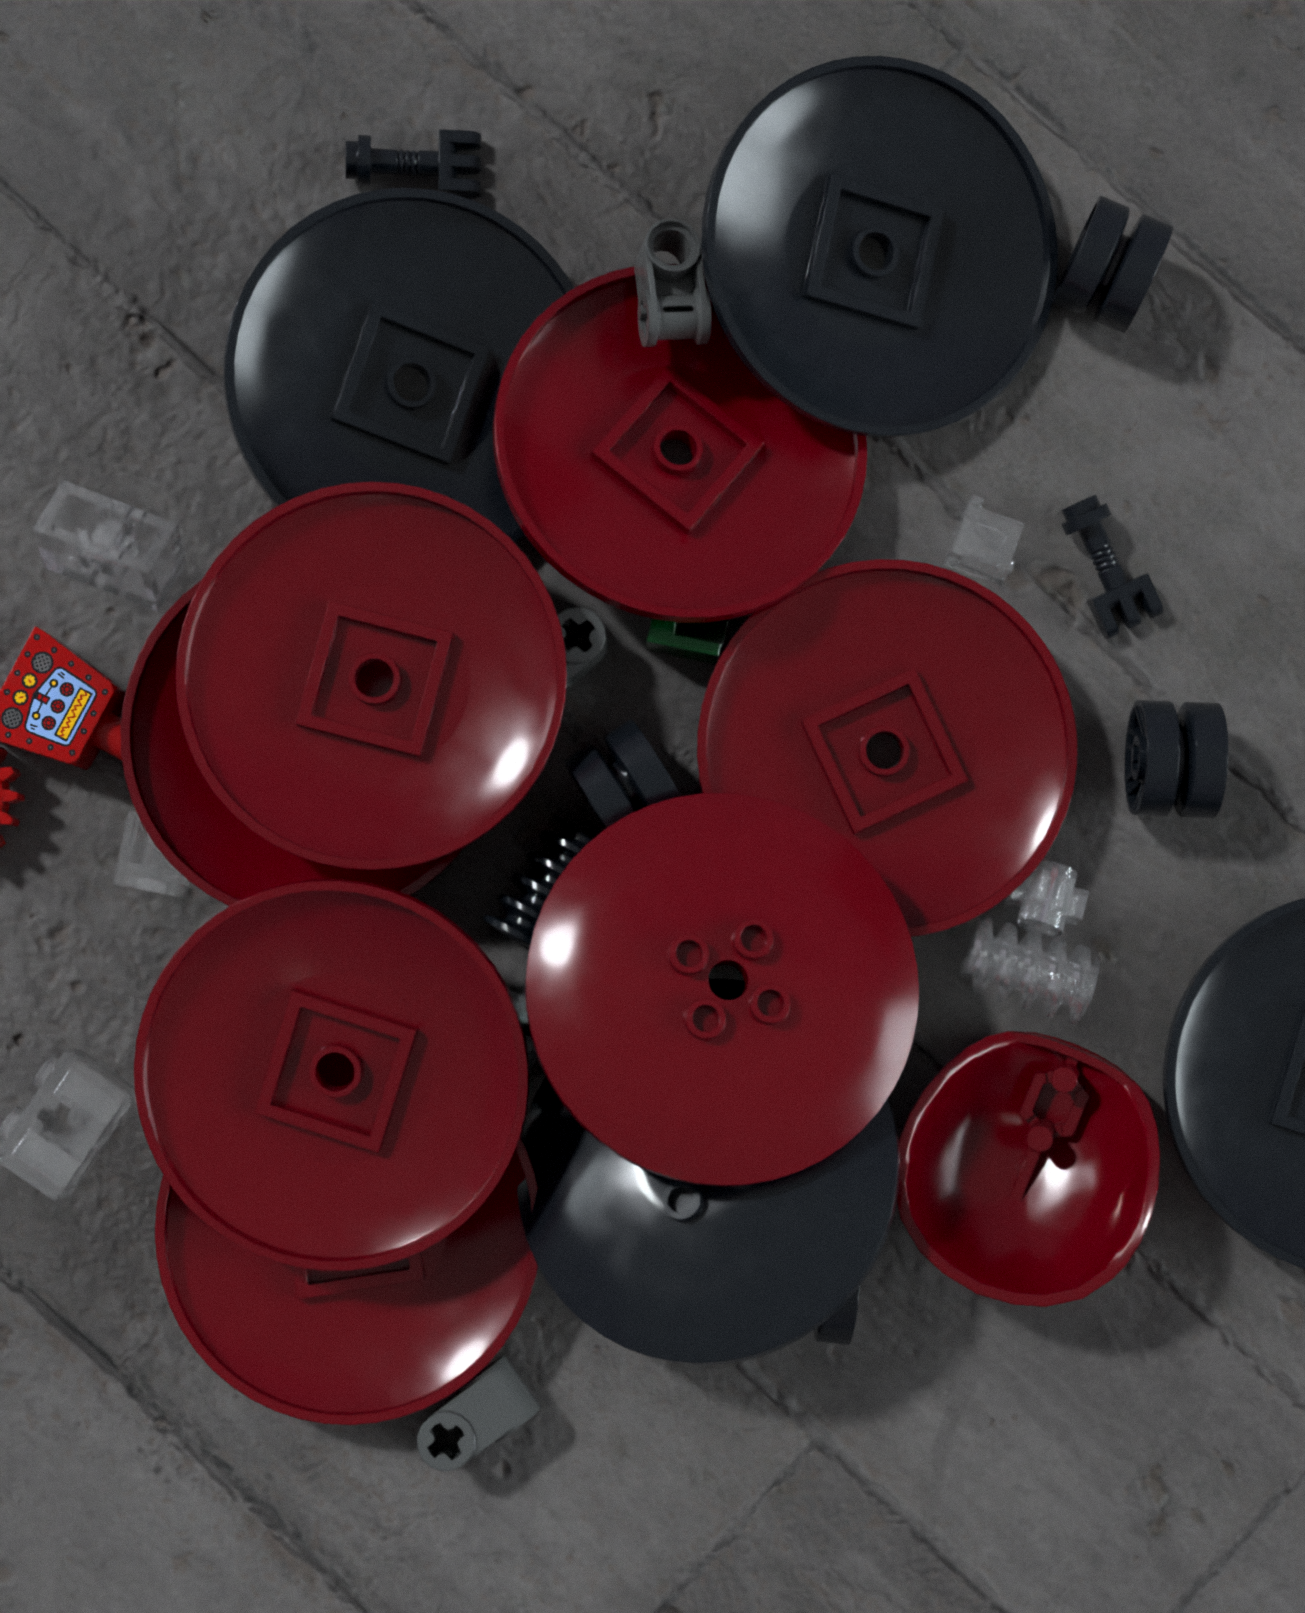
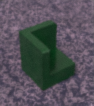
M651 619L646 650L717 664L722 655L728 620L704 623H679Z

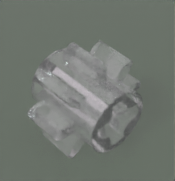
M1042 860L1031 875L1007 897L1005 906L1019 909L1016 924L1022 929L1042 936L1058 937L1063 934L1065 924L1076 927L1077 920L1083 919L1089 891L1075 888L1078 874L1072 868L1057 862Z

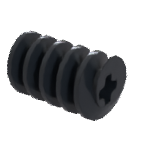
M555 814L553 816L564 830L562 835L549 831H542L539 835L550 851L549 854L543 855L528 852L525 856L536 872L535 875L529 876L513 873L511 876L512 881L521 892L520 897L499 894L497 897L498 902L507 913L505 919L491 915H485L483 918L490 925L528 950L540 911L554 883L569 862L592 840Z

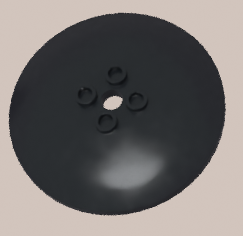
M856 56L833 60L812 67L788 79L756 104L734 129L714 167L705 196L701 236L703 268L712 305L729 343L743 364L776 398L796 412L830 428L862 436L900 437L933 431L960 421L997 397L1013 381L1031 356L1048 320L1057 278L1058 246L1051 201L1041 173L1019 134L987 99L967 84L928 65L902 58ZM864 237L876 240L883 248L885 258L880 270L867 267L860 258L859 246Z
M419 188L379 189L349 196L311 213L291 227L259 261L241 292L227 333L223 381L226 408L233 435L254 479L276 507L297 496L345 483L388 482L420 487L448 496L472 508L495 524L513 542L519 540L525 534L515 520L505 499L495 463L493 450L495 403L502 376L510 356L521 337L540 314L553 302L574 288L571 281L556 260L522 227L485 205L455 194ZM412 367L422 373L427 385L426 393L422 399L409 401L402 398L396 392L394 375L398 369Z
M1305 898L1282 904L1242 925L1206 958L1191 979L1178 1004L1170 1026L1163 1066V1097L1167 1123L1174 1147L1184 1170L1198 1193L1217 1216L1249 1243L1275 1258L1305 1269Z
M708 979L712 992L721 999L733 1000L743 994L745 981ZM547 1076L535 1095L521 1137L532 1162L538 1190L531 1213V1200L526 1179L518 1185L517 1194L520 1216L527 1242L548 1284L575 1315L605 1338L649 1358L676 1364L718 1365L754 1359L777 1351L803 1338L822 1325L848 1301L874 1266L888 1236L899 1194V1140L888 1099L861 1132L824 1160L795 1174L773 1181L746 1186L718 1187L672 1180L646 1171L619 1157L598 1142L578 1123L561 1102L549 1083Z

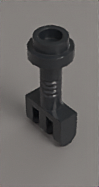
M439 129L438 151L419 150L418 152L415 150L411 152L406 150L404 152L401 149L398 152L397 149L371 148V135H358V141H346L345 179H358V186H370L371 173H399L400 175L405 173L409 175L411 172L412 175L417 173L420 176H438V191L455 194L467 199L478 198L481 196V182L475 179L457 178V174H479L481 172V158L475 155L457 154V151H476L481 149V134L475 131Z
M1095 494L1061 510L1066 522L1061 524L1065 534L1069 535L1076 531L1079 532L1088 554H1091L1090 559L1093 560V565L1096 566L1095 570L1099 571L1098 576L1105 592L1087 600V603L1104 638L1109 639L1119 634L1117 623L1111 612L1115 608H1117L1123 623L1128 629L1141 624V617L1133 601L1138 597L1150 618L1162 614L1163 606L1149 574H1142L1128 581L1121 565L1118 563V558L1115 557L1116 553L1112 552L1113 547L1110 546L1111 542L1101 522L1102 519L1112 515L1107 503L1100 505Z

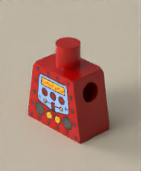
M35 626L0 689V743L84 770L90 768L99 750L122 761L121 717L118 715L123 708L126 691L60 640Z

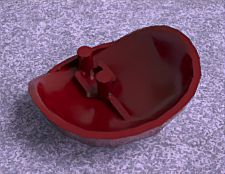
M1006 1031L987 1036L965 1048L946 1064L924 1089L911 1110L899 1139L900 1181L897 1205L902 1223L921 1254L944 1275L978 1295L1012 1305L1048 1307L1083 1299L1111 1281L1126 1266L1140 1245L1152 1218L1159 1186L1160 1150L1158 1128L1150 1102L1140 1086L1118 1066L1090 1050L1056 1037L1036 1032Z

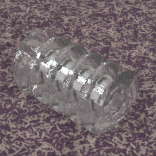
M981 915L976 920L967 942L959 971V981H961L965 974L972 975V994L976 996L982 993L990 981L996 983L997 1002L1002 1004L1014 989L1020 990L1021 1009L1025 1011L1030 1009L1038 996L1045 998V1017L1051 1019L1062 1004L1069 1005V1024L1077 1026L1092 1000L1101 959L1098 956L1091 964V952L1089 947L1084 945H1077L1067 957L1066 943L1064 939L1053 937L1042 950L1041 934L1035 930H1029L1018 943L1016 925L1005 922L994 936L992 918L987 915Z

